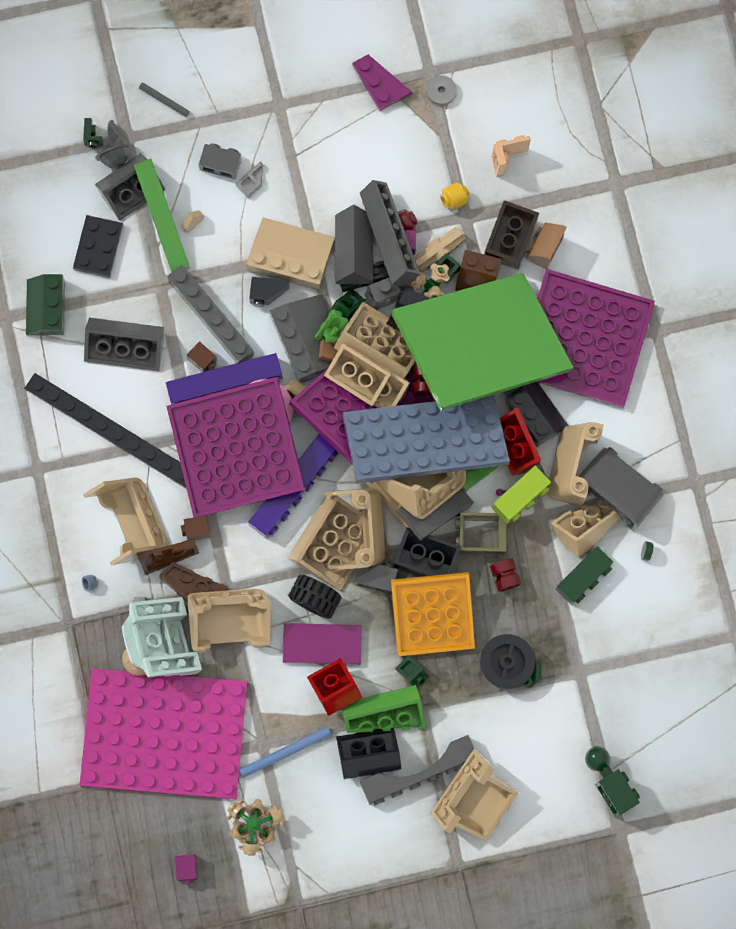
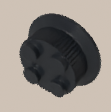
M503 634L494 637L485 645L481 653L480 665L484 676L490 683L499 688L512 689L523 685L531 677L535 667V657L532 648L524 639L512 634Z

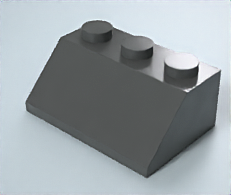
M141 153L94 184L119 221L146 203L134 168V164L148 160ZM159 178L162 190L164 191L165 187Z

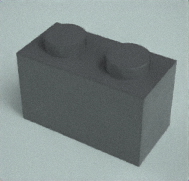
M210 143V145L205 144L199 161V170L236 180L242 160L241 153L233 148L223 149L214 143Z

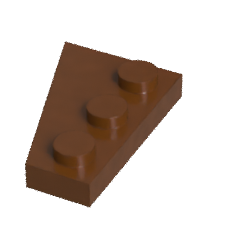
M194 539L137 553L145 575L169 566L172 562L177 563L199 554Z

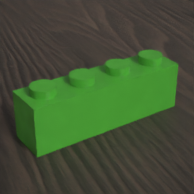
M416 685L361 698L341 709L347 733L373 732L374 729L391 731V728L410 730V727L426 729L421 699Z

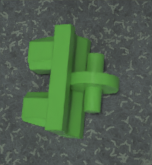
M334 309L331 310L328 318L321 324L320 329L316 333L315 339H325L326 343L337 342L340 333L348 324V319L342 317V312Z

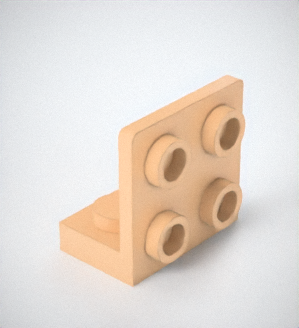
M520 135L515 137L514 140L509 141L503 139L493 145L491 158L497 177L504 175L507 163L509 162L508 156L528 151L531 142L530 136Z

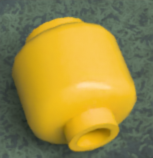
M456 182L443 188L440 199L445 208L455 210L467 204L469 191L465 185L462 186Z

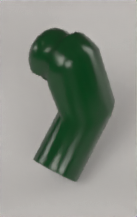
M535 661L531 677L523 684L525 687L531 688L541 680V661Z

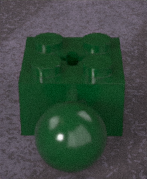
M600 746L590 748L585 755L586 765L591 770L599 771L603 779L598 781L595 786L615 818L638 805L640 803L638 800L640 796L635 788H630L627 783L629 778L624 771L620 772L618 769L613 772L609 767L610 755L605 748Z

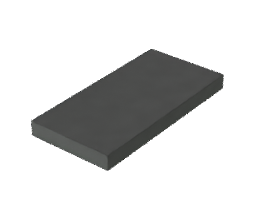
M461 488L424 519L414 517L402 506L396 510V513L421 541L458 516L460 512L471 507L474 501Z

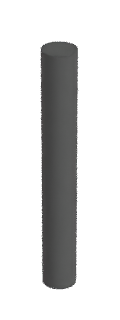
M142 82L140 84V90L181 115L188 116L189 110Z

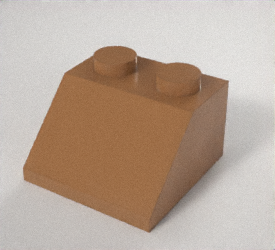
M546 222L543 227L539 226L534 235L536 237L534 244L530 243L526 250V253H528L527 260L547 269L564 238L567 227Z

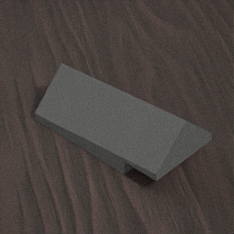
M354 204L335 215V284H373V230L366 211Z

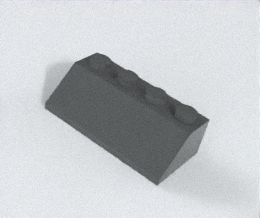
M89 317L85 328L84 362L159 371L164 342V327Z

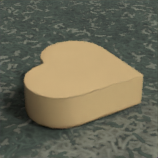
M200 210L188 213L182 228L186 232H190L204 219L205 215Z

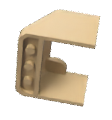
M140 478L105 481L83 494L84 498L97 496L102 507L114 510L127 542L120 546V556L110 561L111 565L132 562L138 559L137 553L167 546V538L146 486Z
M375 488L323 491V495L350 494L352 505L362 511L364 548L359 549L355 554V563L328 565V569L342 570L380 565L385 559L380 492Z

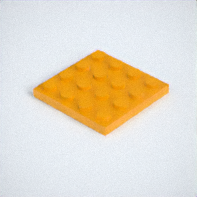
M468 572L391 580L398 656L475 649Z

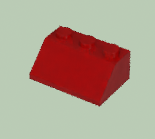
M515 408L500 417L510 460L507 466L512 476L525 474L534 466H539L541 462L519 408Z

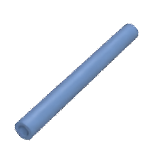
M326 727L240 768L242 777L244 778L332 736L331 732Z

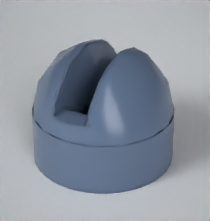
M94 575L83 576V588L86 591L94 590L98 586L97 577Z

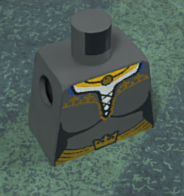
M389 277L368 286L364 296L368 305L378 310L396 303L402 291L398 285H392Z

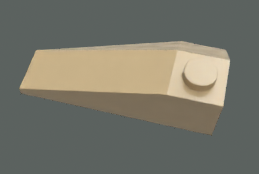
M599 499L598 503L591 506L583 505L580 510L573 513L571 511L565 512L551 522V527L564 547L577 557H581L597 544L621 516Z

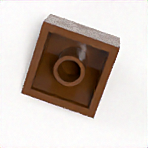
M465 250L455 291L496 281L501 259Z

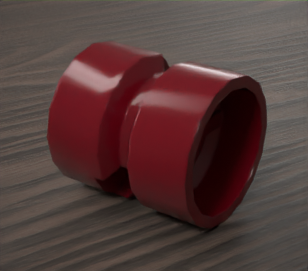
M412 366V379L415 380L412 384L413 394L417 396L432 395L427 383L421 382L425 381L418 366Z
M513 558L505 559L489 566L492 576L496 577L495 585L498 592L507 591L522 584L519 574L514 572L516 566Z

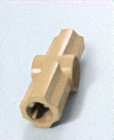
M455 227L441 238L434 239L426 246L425 250L414 257L419 272L425 271L432 264L438 262L445 253L449 255L453 249L466 240L460 229Z

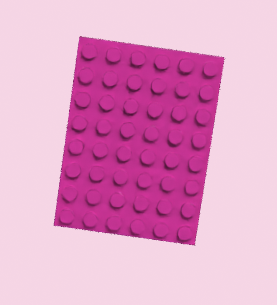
M92 668L79 786L237 799L248 682L177 675L148 677L147 675L135 676L128 671Z

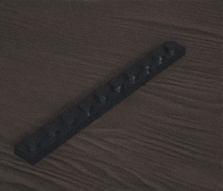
M33 374L24 388L27 392L186 489L181 464L178 460L40 375Z

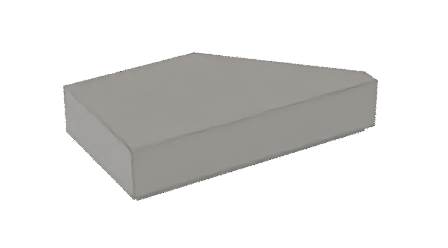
M260 161L235 183V186L247 198L251 197L262 187L263 163Z

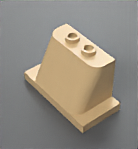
M476 749L469 755L431 814L444 831L450 834L457 826L486 841L494 828L498 826L505 812L509 810L512 802L518 795V791L492 774L494 767Z

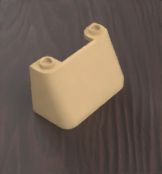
M588 422L569 425L562 429L549 477L551 484L548 487L550 490L547 494L551 499L580 507L583 505L587 497L589 485L585 479L576 476L582 449L586 450L589 444L598 443L604 424Z
M466 471L381 480L379 483L380 487L410 514L418 519H424L464 486Z
M242 589L200 592L188 595L193 651L206 652L207 649L211 648V644L248 641L254 648H263L265 645H270L271 601L263 590Z

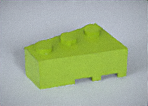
M534 466L497 499L491 508L506 524L511 521L514 523L522 516V511L525 509L529 510L536 503L535 500L539 497L542 498L548 493L551 481Z

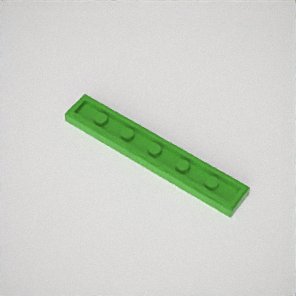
M152 159L134 164L171 272L181 265L185 268L189 267Z

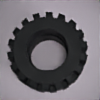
M298 575L288 594L291 601L323 618H331L342 598L331 587L306 575Z

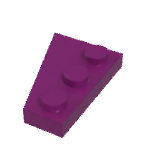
M369 54L352 63L353 68L379 111L412 94L411 90Z

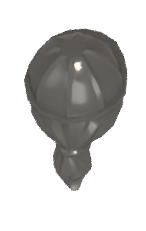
M110 120L107 126L110 141L95 156V159L108 167L118 168L127 161L129 151L128 145L125 143L126 140L118 133V126L113 120Z

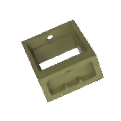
M460 512L459 518H456V529H459V537L455 538V544L461 546L459 554L505 555L506 523L497 513ZM465 521H498L497 548L464 547Z

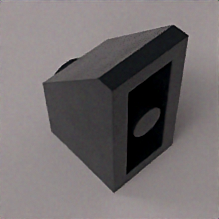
M252 277L249 296L250 303L256 307L270 305L289 290L290 281Z

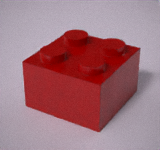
M341 658L307 676L328 716L362 698L354 679Z

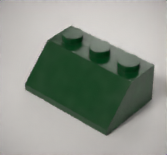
M43 274L27 279L26 335H64L65 279L63 274Z

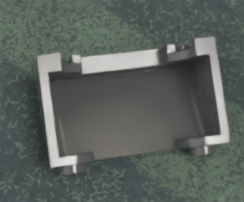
M604 447L578 477L587 481L589 494L595 495L620 515L621 520L626 518L627 527L634 532L664 496L662 493L663 489L656 483L652 484L617 456L618 453L613 448L608 447L607 449Z

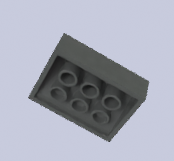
M322 294L286 303L269 310L270 318L294 374L300 383L320 376L331 364V362L319 359L320 342L322 340L315 339L316 333L320 329L321 324L327 319L326 315L329 312Z

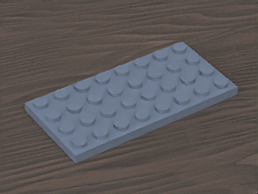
M494 395L441 411L436 401L343 412L356 483L509 465L510 462Z

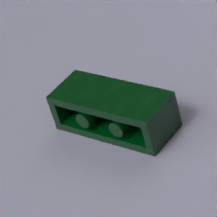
M596 546L557 585L555 590L571 605L575 602L579 604L586 597L584 592L588 588L592 591L599 583L597 579L601 575L605 577L613 569L610 567L613 561Z

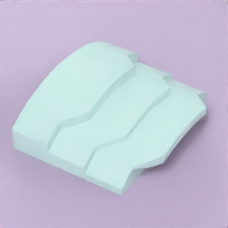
M183 597L129 603V616L122 625L125 647L130 662L144 670L148 677L192 675L202 670L198 653L189 652L181 624V620L187 616Z

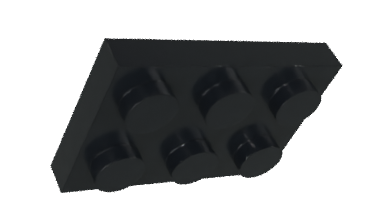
M86 215L73 270L110 278L123 223Z

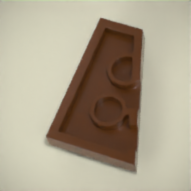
M174 562L159 575V578L180 597H183L187 603L188 595L191 593L226 591L228 589V586L221 585L212 581L213 579L203 577Z

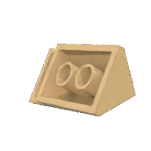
M342 343L324 374L325 377L369 405H375L378 408L398 406L410 384L407 380L345 343Z

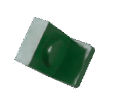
M84 118V145L90 148H98L103 146V138L96 136V125H93L92 118Z
M409 655L395 668L411 686L416 685L417 688L422 686L429 677L424 668Z

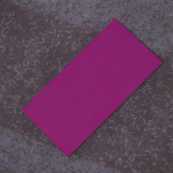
M284 623L283 663L331 664L341 658L344 664H361V625Z

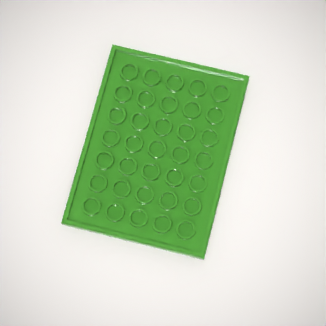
M524 273L399 307L391 312L440 411L570 372L573 369Z

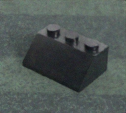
M538 382L523 385L506 396L505 402L511 411L519 408L532 440L537 447L560 433L566 426H569Z
M406 527L393 565L396 568L421 577L452 574L461 546L431 535L420 541L413 531Z
M391 728V731L376 729L373 732H359L336 736L343 779L402 769L394 728Z

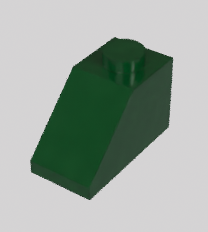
M350 290L335 301L326 318H328L331 310L334 309L342 312V317L347 318L349 322L361 303L366 302V299L356 291Z

